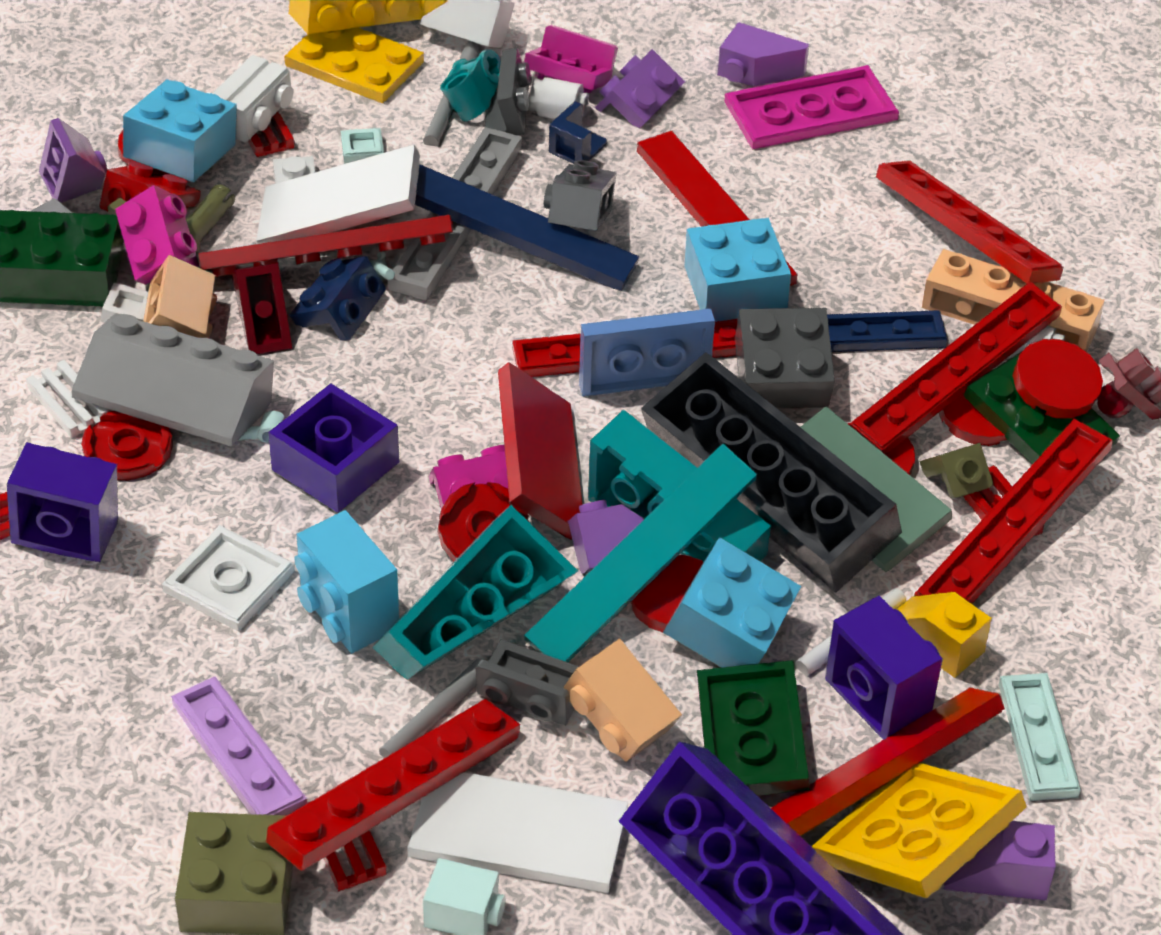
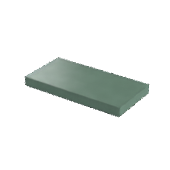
M824 407L801 426L803 430L897 504L902 533L872 560L885 573L894 568L952 519V509L828 407Z

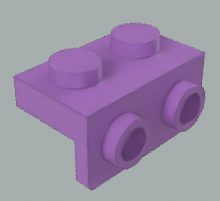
M651 49L641 60L635 55L619 71L624 76L622 80L615 75L599 91L604 98L595 109L602 112L611 103L633 126L641 128L685 81Z

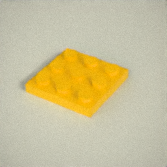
M919 763L878 788L811 847L834 869L927 899L932 893L939 890L943 883L966 862L972 860L977 852L999 832L1006 829L1010 822L1027 808L1022 790Z

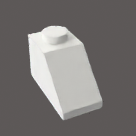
M450 0L423 16L420 24L488 47L501 48L504 44L515 3L506 0Z

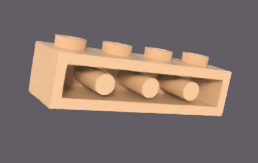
M943 249L926 279L922 308L930 311L940 310L942 315L975 325L1027 283L1002 266H996ZM1050 282L1034 284L1062 306L1060 316L1048 326L1056 328V333L1065 335L1064 341L1075 344L1087 352L1099 327L1105 300Z

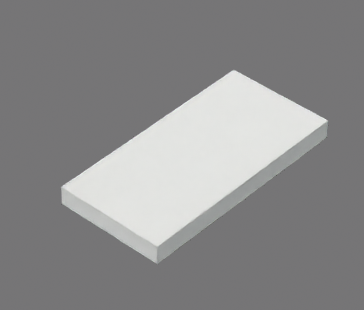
M415 144L266 186L256 238L257 244L332 233L414 210L420 153Z
M463 772L422 798L408 845V857L437 862L438 858L496 871L499 874L609 893L624 827L618 820L628 809V801Z

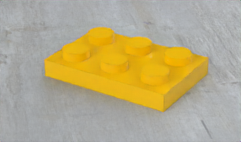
M352 28L307 34L284 56L285 66L383 104L424 63V52L370 31Z

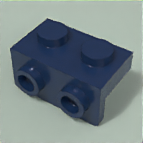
M367 256L347 260L336 258L324 264L319 270L320 275L311 287L307 288L300 295L299 303L289 316L294 324L300 327H309L329 323L340 340H350L386 291L384 283Z

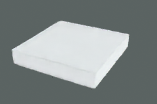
M219 525L162 583L164 593L239 632L295 572V563Z

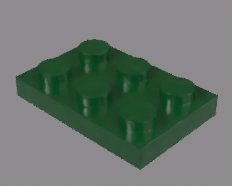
M1020 353L968 385L964 393V397L994 427L1005 434V438L1032 464L1074 419L1112 439V446L1120 438V435L1092 408L1087 413L1074 418H1054L1045 415L1047 410L1041 409L1037 405L1033 409L1026 404L1016 391L1013 380L1014 368Z
M794 661L697 670L704 748L713 753L756 795L810 790Z

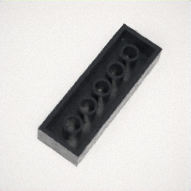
M707 352L641 408L647 428L697 468L722 444L757 474L756 480L737 499L771 526L770 538L835 593L902 533L897 504Z

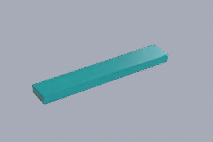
M722 444L524 635V640L537 652L568 663L756 480L757 474L729 448Z

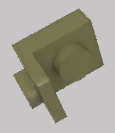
M981 443L919 461L926 478L941 475L942 481L945 482L948 494L952 499L990 488L993 485Z

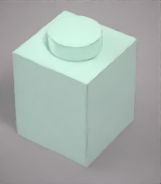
M438 858L423 898L424 927L454 935H486L490 925L499 926L506 902V896L499 894V872Z

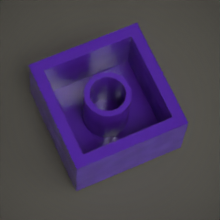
M332 383L268 432L272 470L337 513L342 511L399 463L398 425Z
M26 442L7 481L11 543L61 556L101 562L118 524L117 464L96 457L90 458L61 451L54 447H44Z
M878 595L833 620L825 680L884 740L933 710L943 658L930 641L924 640L908 624L906 618L899 610L893 609Z

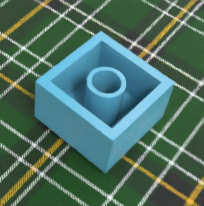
M166 79L123 115V157L195 182L236 145L237 104L221 99L218 95L190 88L179 81Z
M769 218L687 229L684 267L700 310L711 309L715 322L738 319L739 309L788 308L791 272Z
M344 510L296 534L298 555L294 557V561L300 574L301 586L297 588V594L301 604L309 613L316 611L322 618V624L329 639L333 643L341 641L352 654L378 641L399 620L397 568L351 515Z
M719 537L663 633L721 668L758 664L767 652L801 586Z

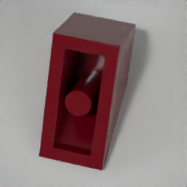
M275 263L234 270L232 275L237 305L248 350L261 354L292 349L279 264Z

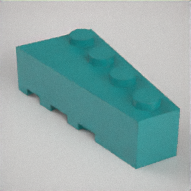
M623 409L590 440L588 501L606 500L607 507L622 504L645 519L697 467ZM736 499L680 554L704 562L720 537L758 561H761L768 554L771 526Z
M510 505L492 521L372 648L402 677L409 680L556 589L576 574L578 570Z

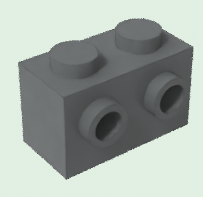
M578 160L574 161V165L569 164L560 175L555 176L553 184H548L546 187L544 208L549 209L548 222L597 231L611 212L617 172L598 169V164L591 161Z

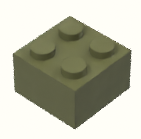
M188 812L175 893V905L180 932L285 935L293 864L267 844L266 837L268 826L287 815Z

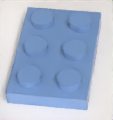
M703 309L581 324L579 386L582 397L667 386L705 352L712 356L715 326L712 310Z

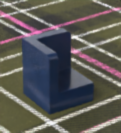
M574 101L549 124V153L572 164L578 160L589 161L607 144V139L582 127L583 104Z

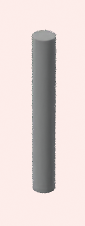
M476 659L379 749L380 755L385 758L423 736L476 687V666L480 659Z

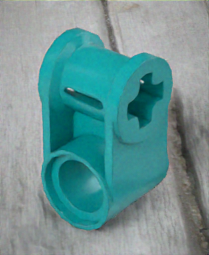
M491 49L482 51L478 57L471 60H456L447 78L440 86L441 91L462 121H470L485 112L490 106L491 99L498 87L501 59Z

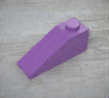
M60 118L51 120L39 173L52 199L55 198L60 203L101 189L107 170L102 153L99 150L94 151L87 137Z

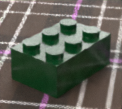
M0 210V302L103 307L113 283L117 282L124 252L122 232L117 215Z

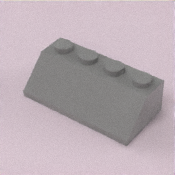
M115 313L94 332L73 385L72 398L232 447L263 415L272 402L274 360L258 356L250 350H238L218 344L210 338H198L184 334L169 326H157L147 323L129 314Z

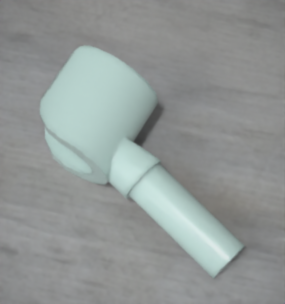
M385 252L377 253V260H369L381 280H392L394 278V271L387 267Z
M279 411L266 412L260 426L250 427L238 441L259 439L261 442L268 443V432L283 421L284 415Z

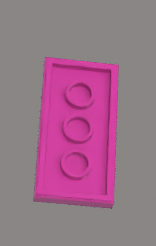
M869 65L725 93L724 97L726 106L752 150L896 121L899 116V111Z

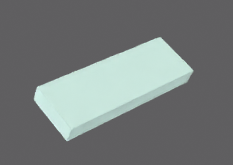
M1048 673L1000 676L999 688L1029 800L1079 798L1081 789Z

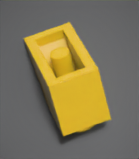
M955 592L913 596L897 609L904 615L908 624L924 640L930 641L937 648L940 656L943 658L941 669L954 678L985 652L992 618Z

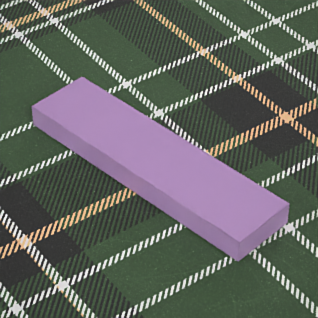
M215 676L171 696L173 706L250 814L289 815L308 803L305 795Z

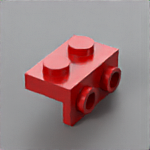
M132 161L129 162L128 166L106 170L99 207L101 210L108 212V205L121 198L127 202L155 185L179 196L187 209L195 207L199 203L201 190L188 186L186 179L169 174L161 176L152 172L153 167Z

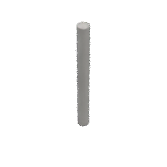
M468 41L460 59L471 60L476 58L481 49L479 43ZM444 94L423 138L424 144L438 146L454 108Z

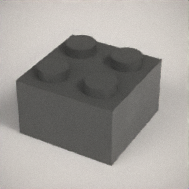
M739 309L735 334L738 378L777 409L829 407L835 380L827 309Z

